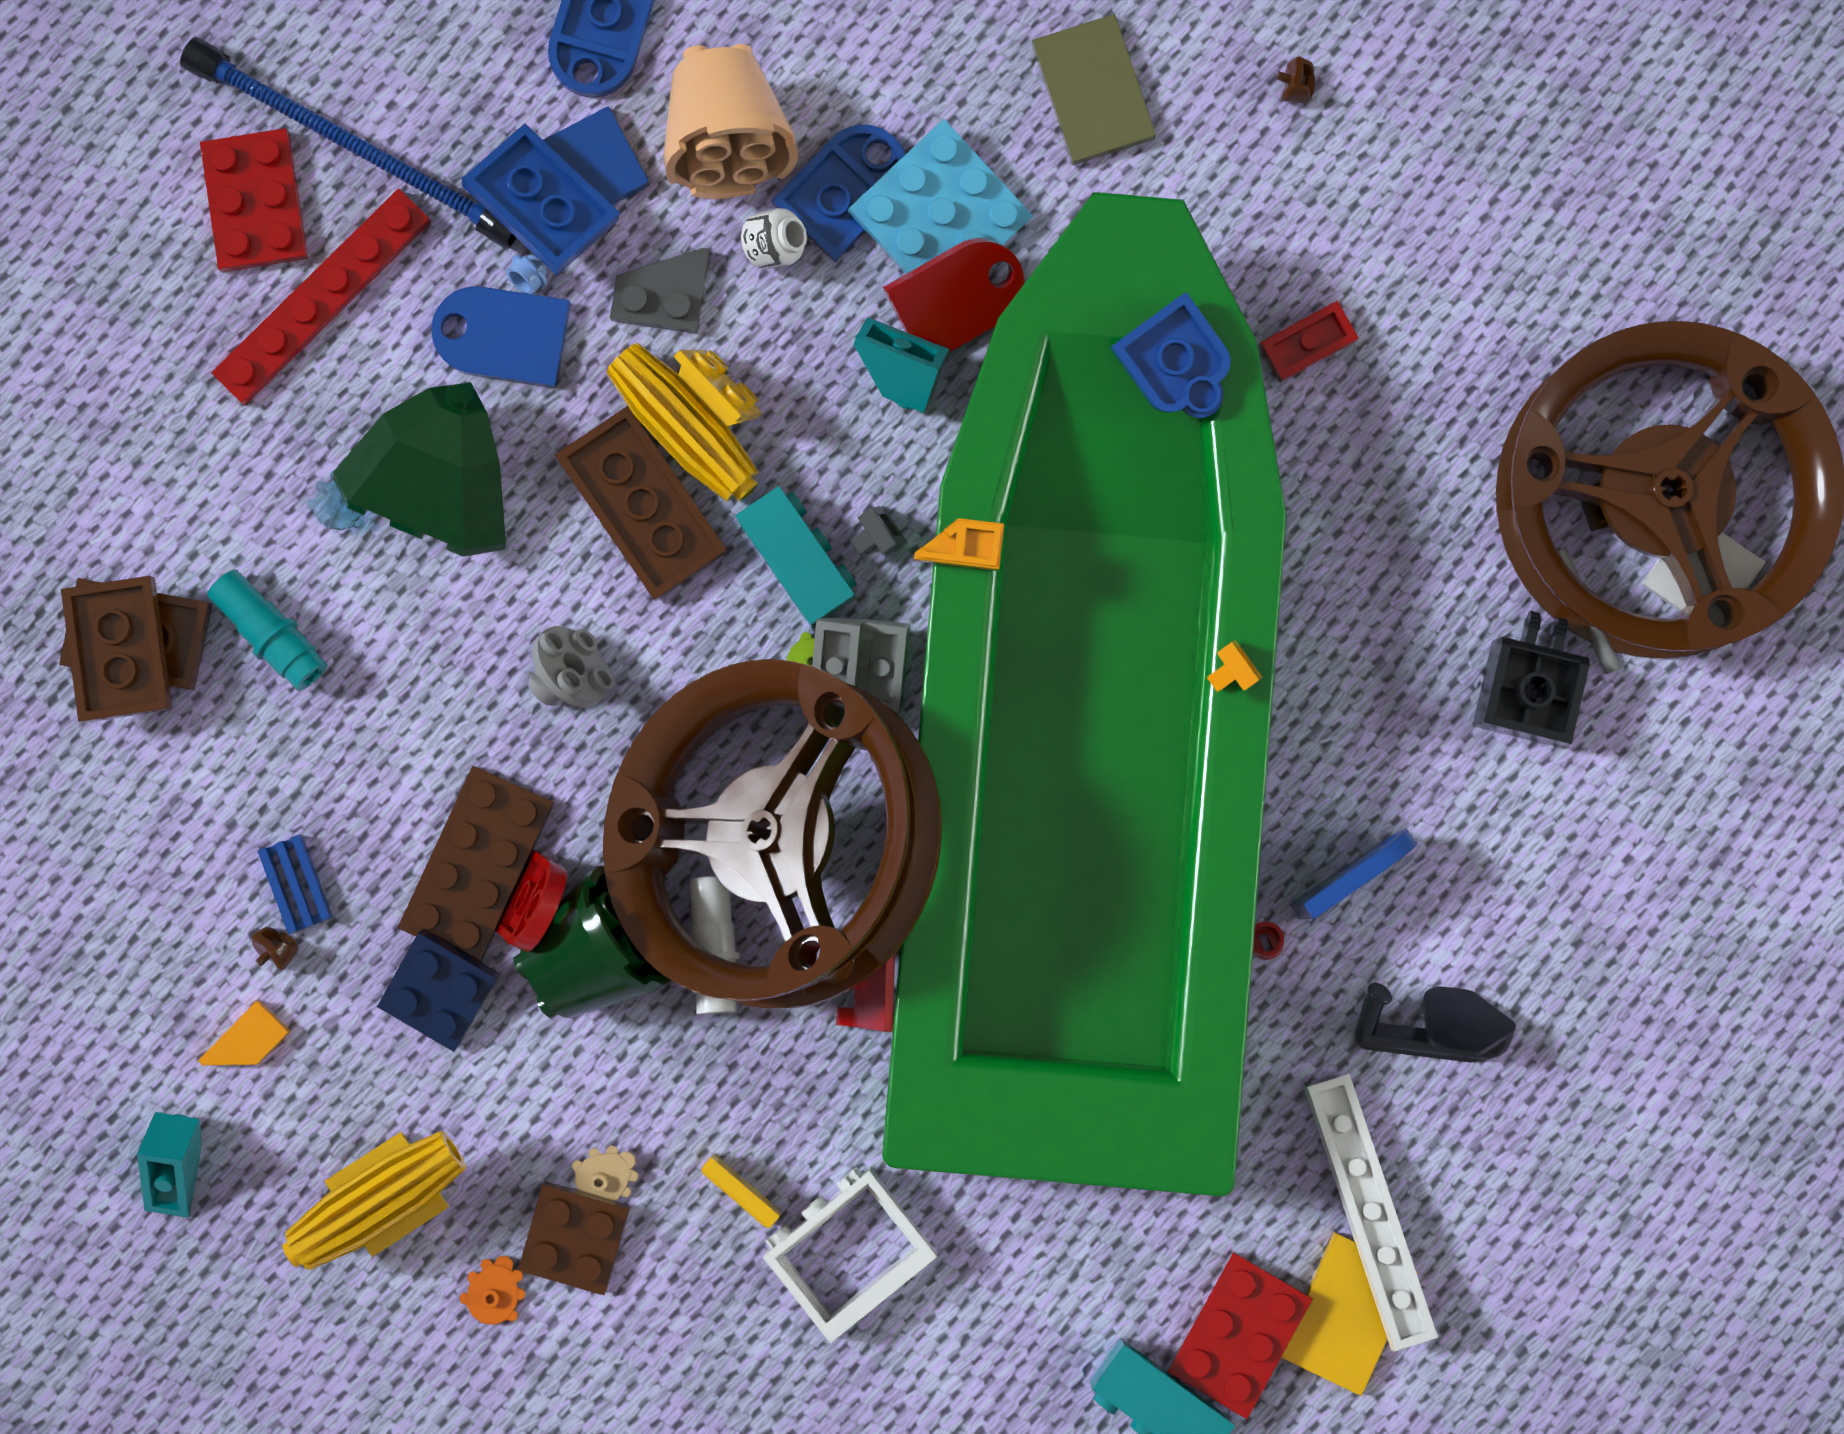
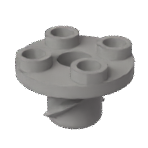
M553 626L547 628L535 639L532 646V658L536 670L528 673L530 677L529 685L534 696L543 704L557 706L564 701L576 707L587 708L600 702L614 687V677L608 671L603 657L597 650V641L589 631L585 629L575 631L563 626Z

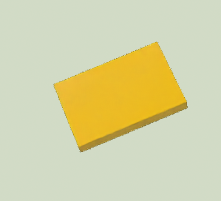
M1334 1232L1306 1292L1307 1295L1314 1299L1281 1358L1362 1396L1386 1344L1387 1336L1355 1241Z

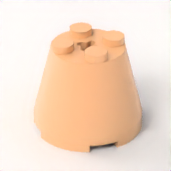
M746 44L710 49L702 45L689 47L683 52V60L673 71L663 158L666 176L670 184L678 183L690 188L691 196L705 199H727L756 193L755 184H760L774 176L784 179L790 174L797 163L798 150L794 132L758 60L753 56L752 48Z

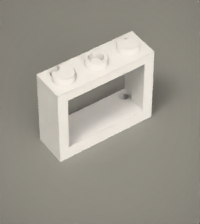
M857 1167L836 1183L841 1191L827 1202L822 1196L818 1197L801 1212L805 1220L792 1230L785 1224L765 1241L770 1248L764 1252V1260L830 1344L937 1258V1251L870 1167L863 1173ZM868 1188L914 1247L831 1314L785 1254Z

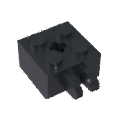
M1530 611L1525 619L1520 641L1503 636L1492 641L1472 726L1555 747L1570 745L1573 741L1590 660L1588 657L1563 651L1568 627L1567 619L1558 617L1555 619L1550 629L1547 647L1535 645L1541 625V613ZM1530 683L1535 685L1532 691L1538 690V698L1529 700L1524 691L1525 686Z

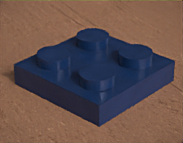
M423 928L415 937L377 1007L455 1052L500 973Z

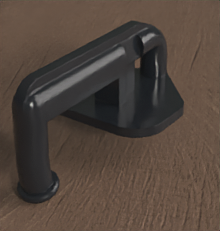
M1375 982L1371 983L1367 988L1368 993L1361 1007L1354 1039L1359 1047L1366 1050L1472 1063L1490 1060L1506 1052L1511 1044L1516 1024L1475 992L1443 986L1430 988L1424 994L1422 1005L1425 1028L1378 1023L1384 1005L1392 1001V995L1384 985Z

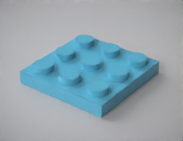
M945 119L941 120L847 210L905 274L969 239L987 238L1004 245L1033 217L1027 208Z

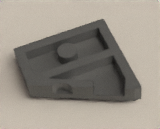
M700 248L616 275L610 320L698 334L710 249Z

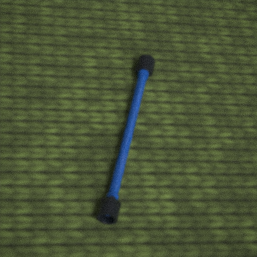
M194 37L185 46L180 58L181 68L209 82L214 81L218 83L220 81L223 84H231L242 92L250 94L256 100L269 105V107L283 113L290 119L298 121L299 124H303V126L317 132L324 138L332 140L333 143H337V145L342 146L344 149L346 148L358 157L361 156L362 159H366L367 162H371V164L378 168L380 167L392 176L395 175L401 181L409 183L410 186H414V188L419 189L421 192L424 191L425 194H429L435 200L443 202L444 205H448V207L453 208L455 211L458 210L459 213H463L464 216L469 218L470 222L476 224L475 230L485 235L492 242L507 250L512 247L516 237L479 202L474 203L473 200H469L464 195H459L458 192H455L448 186L440 184L439 181H435V179L421 173L414 167L411 168L405 162H401V160L396 159L394 156L392 157V155L387 154L380 148L377 149L371 143H367V141L360 137L358 138V136L353 135L346 129L343 130L337 124L326 118L324 119V117L319 116V114L314 113L312 110L305 108L297 102L295 103L294 100H290V98L285 97V95L280 94L278 91L276 92L269 86L261 84L260 81H256L251 76L242 73L236 69L234 64L230 63V56L219 51L205 40Z

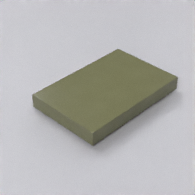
M1115 14L1032 40V47L1072 166L1155 140L1156 133Z

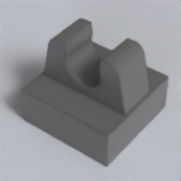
M884 506L871 507L857 518L865 529L850 540L859 555L867 554L876 547H878L882 554L891 553L907 543V540Z

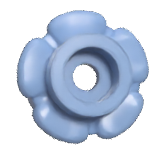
M515 255L512 257L513 264L506 270V274L514 287L520 292L534 294L538 289L543 290L547 285L545 277L547 270L544 264L533 255L524 257Z

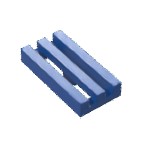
M296 835L289 840L278 842L271 847H265L257 851L288 934L333 918L303 835ZM291 848H295L319 912L316 915L312 916L293 866L288 852ZM278 854L302 918L298 922L295 919L272 857L273 855Z

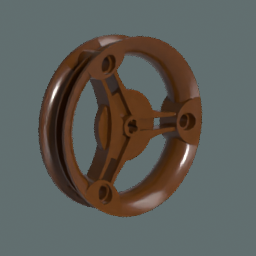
M1660 321L1622 329L1598 339L1565 362L1532 393L1515 418L1502 448L1496 480V512L1502 541L1517 576L1539 606L1554 620L1557 617L1567 619V629L1590 643H1594L1590 628L1594 627L1602 631L1609 640L1613 650L1617 653L1644 658H1678L1714 650L1762 631L1792 610L1811 590L1823 573L1840 533L1844 515V465L1834 428L1824 407L1803 378L1782 358L1758 342L1722 327L1688 321ZM1650 366L1681 367L1699 371L1709 376V384L1716 400L1689 428L1671 424L1645 428L1625 439L1611 455H1589L1564 451L1563 442L1556 427L1579 398L1603 381L1623 372ZM1744 381L1754 388L1757 400H1752L1745 395L1743 391ZM1725 409L1738 420L1716 445L1704 435V432L1722 410ZM1770 423L1784 448L1792 477L1793 509L1789 532L1776 562L1757 585L1751 590L1732 588L1724 569L1718 545V536L1727 526L1736 501V483L1729 458L1742 434L1750 424L1764 425ZM1528 459H1535L1543 464L1545 469L1543 479H1537L1529 473L1527 468ZM1565 467L1602 473L1600 487L1563 481L1562 477ZM1665 484L1670 485L1673 489L1669 493V495L1673 496L1670 499L1665 498L1662 494V491L1666 490V487H1662ZM1553 494L1571 497L1601 508L1608 525L1621 541L1642 554L1664 560L1680 588L1686 606L1678 613L1676 618L1649 617L1622 609L1594 593L1575 576L1557 551L1544 519L1542 502ZM1696 551L1712 590L1711 593L1704 596L1687 556ZM1711 605L1719 607L1724 614V622L1721 627L1716 626L1709 618V608Z
M763 659L731 664L694 680L675 693L646 722L622 760L609 796L603 833L604 870L612 905L622 928L645 960L661 974L680 986L713 998L731 1000L748 1006L767 1009H793L818 1004L848 992L867 980L897 952L912 932L925 908L938 869L942 841L940 798L929 760L919 741L908 725L878 698L858 687L845 683L826 671L803 663L789 660ZM773 706H801L809 724L798 742L778 765L757 767L743 773L728 785L714 804L698 808L681 809L679 802L672 795V791L690 759L710 737L730 722L748 713ZM831 738L829 744L827 745V747H826L825 750L823 751L822 755L820 756V758L818 759L817 763L815 764V766H814L813 769L811 770L810 774L807 776L808 772L810 771L811 767L813 766V764L815 763L816 759H817L818 756L820 755L821 751L823 750V748H824L825 745L827 744L828 740ZM855 749L867 750L877 769L885 799V841L879 868L869 892L853 917L839 930L835 928L828 912L821 880V873L829 861L835 839V820L829 799L838 777ZM685 824H708L706 841L684 840ZM680 853L708 856L714 873L729 891L743 899L769 906L785 940V943L778 949L772 959L770 966L741 965L720 958L703 948L683 927L670 903L663 877L671 871ZM798 895L811 927L806 929L802 925L792 898Z

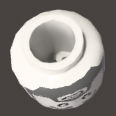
M776 208L755 213L747 218L742 227L741 243L745 256L754 266L760 269H773L792 265L800 259L804 252L807 241L806 229L800 219L788 209Z

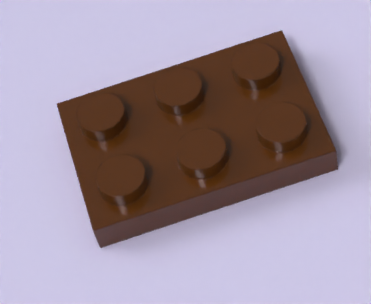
M149 575L61 589L78 722L88 723L172 710L155 577Z
M77 578L75 587L103 582ZM157 593L169 685L195 691L213 604ZM65 633L59 665L71 667L67 633Z

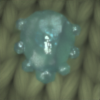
M332 470L330 482L317 481L315 487L318 493L315 499L307 501V508L313 510L317 520L329 529L344 530L351 527L359 529L364 526V520L361 518L363 515L347 508L334 482V470Z

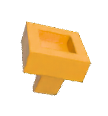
M1236 640L1217 652L1224 665L1207 676V679L1217 692L1234 680L1245 691L1262 678Z

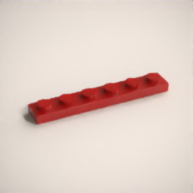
M398 188L242 341L211 374L246 406L432 222L430 218Z

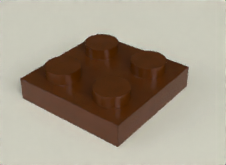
M545 1181L540 1190L518 1271L605 1295L631 1205Z

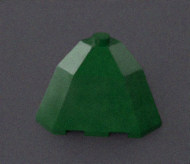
M471 382L428 388L383 413L333 472L334 482L347 508L362 515H365L367 511H371L390 519L389 526L419 539H422L426 534L447 543L446 550L462 557L505 550L506 537L500 462L487 411Z

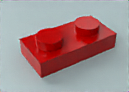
M1337 300L1261 341L1259 347L1279 383H1282L1350 346L1359 337Z

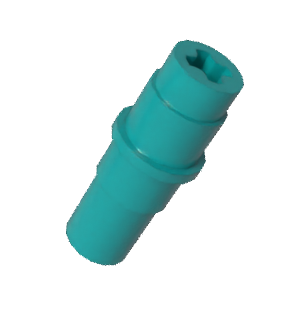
M237 569L228 571L213 583L208 590V598L237 627V631L254 648L253 654L258 660L264 659L282 678H286L297 691L308 688L321 677L328 665L316 652L315 647L297 629L298 623L293 618H286Z

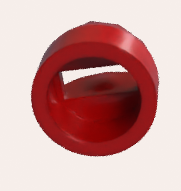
M1260 922L1255 925L1253 955L1262 960L1274 959L1283 950L1284 934L1276 924ZM1266 934L1272 951L1266 952L1258 937L1259 935Z

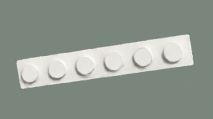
M1350 1074L1305 1087L1304 1090L1391 1351H1399L1438 1338Z

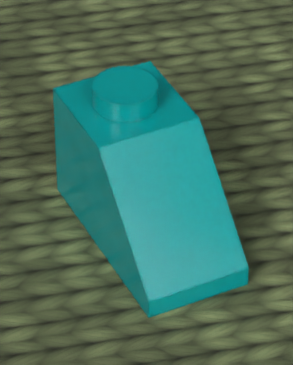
M867 317L856 335L853 345L882 397L894 401L902 408L914 409L924 413L936 389L949 349Z
M154 1113L137 1152L144 1211L189 1218L202 1149L200 1119L182 1114Z

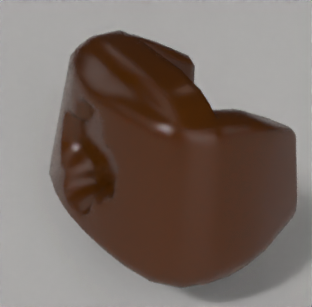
M1298 56L1289 61L1286 66V73L1278 71L1276 80L1285 82L1281 95L1282 101L1307 103L1310 101L1315 87L1314 66L1312 62Z
M264 927L252 936V945L257 953L260 954L255 961L260 967L270 960L279 971H284L298 952V945L294 939L285 932L278 934V931L274 928Z

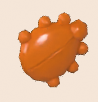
M498 1256L494 1264L489 1259L482 1260L480 1264L482 1271L479 1274L474 1271L468 1273L467 1280L470 1285L468 1292L460 1295V1302L467 1305L471 1316L483 1324L497 1325L506 1320L515 1321L518 1318V1313L514 1310L517 1306V1301L525 1297L524 1290L517 1287V1282L522 1280L523 1273L518 1270L512 1271L513 1261L508 1256Z

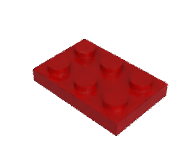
M287 128L201 141L200 148L218 269L223 273L308 259L290 132Z
M1233 1252L1168 1372L1243 1418L1248 1419L1314 1298Z

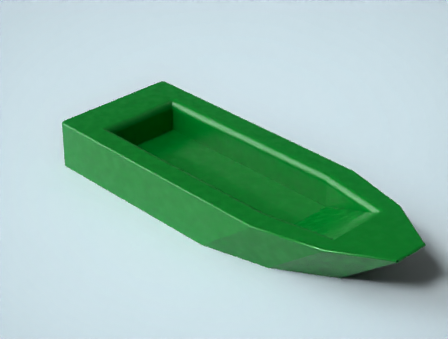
M1093 192L998 318L940 485L936 536L958 518L1003 523L1004 533L999 571L933 563L918 741L929 760L937 784L942 816V841L938 869L931 893L912 932L900 947L882 1157L885 1164L896 1169L1222 1197L1227 1196L1233 1191L1236 1180L1287 514L1257 340L1185 201L1182 199ZM1185 292L1188 293L1225 345L1231 359L1230 369L1224 379L1220 381L1223 388L1222 404L1214 414L1205 418L1191 417L1182 409L1173 413H1163L1154 409L1109 348ZM1236 640L1262 678L1245 691L1234 680L1217 692L1207 679V676L1224 665L1217 652Z

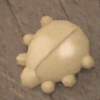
M614 1145L607 1147L606 1153L603 1154L600 1153L598 1148H592L589 1151V1158H586L583 1162L576 1160L572 1163L577 1189L613 1201L617 1200L620 1196L627 1198L631 1195V1189L627 1186L628 1182H635L639 1178L638 1172L631 1170L636 1164L634 1154L628 1151L618 1154V1149Z

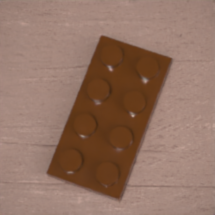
M628 405L555 454L557 460L655 602L728 553L724 544Z
M472 766L397 928L413 936H417L418 932L424 928L482 962L555 802L476 766Z

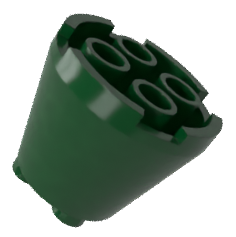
M604 865L594 868L577 881L560 901L556 913L539 943L530 952L520 950V953L514 957V966L517 972L529 981L531 987L538 995L537 1004L540 1010L549 1018L557 1015L565 1018L582 1015L655 992L672 981L645 960L622 928L609 895Z

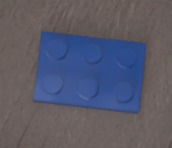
M526 123L462 177V187L556 276L619 221L620 212Z

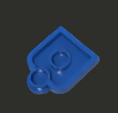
M1187 292L1180 295L1109 347L1154 409L1163 413H1173L1182 409L1191 417L1205 418L1214 414L1220 408L1223 401V388L1220 381L1224 379L1230 369V355L1225 345Z

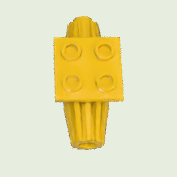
M639 343L632 344L629 348L625 349L609 365L606 374L635 417L688 473L726 502L734 497L739 502L744 500L758 486L754 478L759 471L729 426L757 419L762 414L755 405L758 402L756 395L745 384L739 382L736 385L725 373L728 370L726 363L711 350L707 353L704 350H679L673 356L681 364L678 374Z
M402 1131L324 1181L331 1192L326 1194L286 1231L285 1237L287 1241L282 1245L286 1257L294 1267L297 1268L303 1265L305 1269L312 1270L363 1246L366 1247L371 1257L375 1256L449 1208L441 1191L466 1170L463 1156L453 1140L444 1131L437 1132L412 1144L409 1143Z

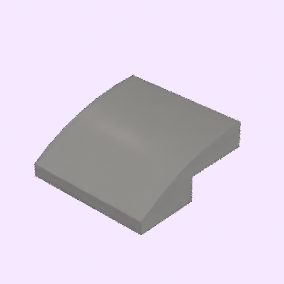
M818 618L816 620L812 666L830 673L845 683L866 691L881 700L895 713H900L903 704L910 624L867 619Z

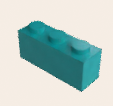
M777 486L736 514L735 517L813 629L816 627V620L818 618H829L855 600V594L851 589L857 586V583L843 563L835 567L826 553L832 547L820 529L817 527L810 531L801 517L807 511L795 493L791 491L785 495L780 486Z
M1122 1338L1118 1340L1089 1382L1092 1390L1096 1392L1093 1400L1113 1415L1119 1409L1132 1418L1133 1421L1130 1423V1427L1138 1434H1230L1235 1427L1229 1416Z

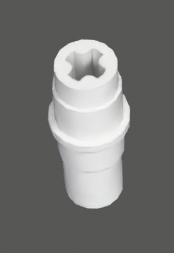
M717 876L690 879L692 919L690 935L712 954L736 963V961L740 960V953L735 951L730 891L719 881ZM693 992L696 995V1013L698 1015L737 1012L735 1001L713 998Z

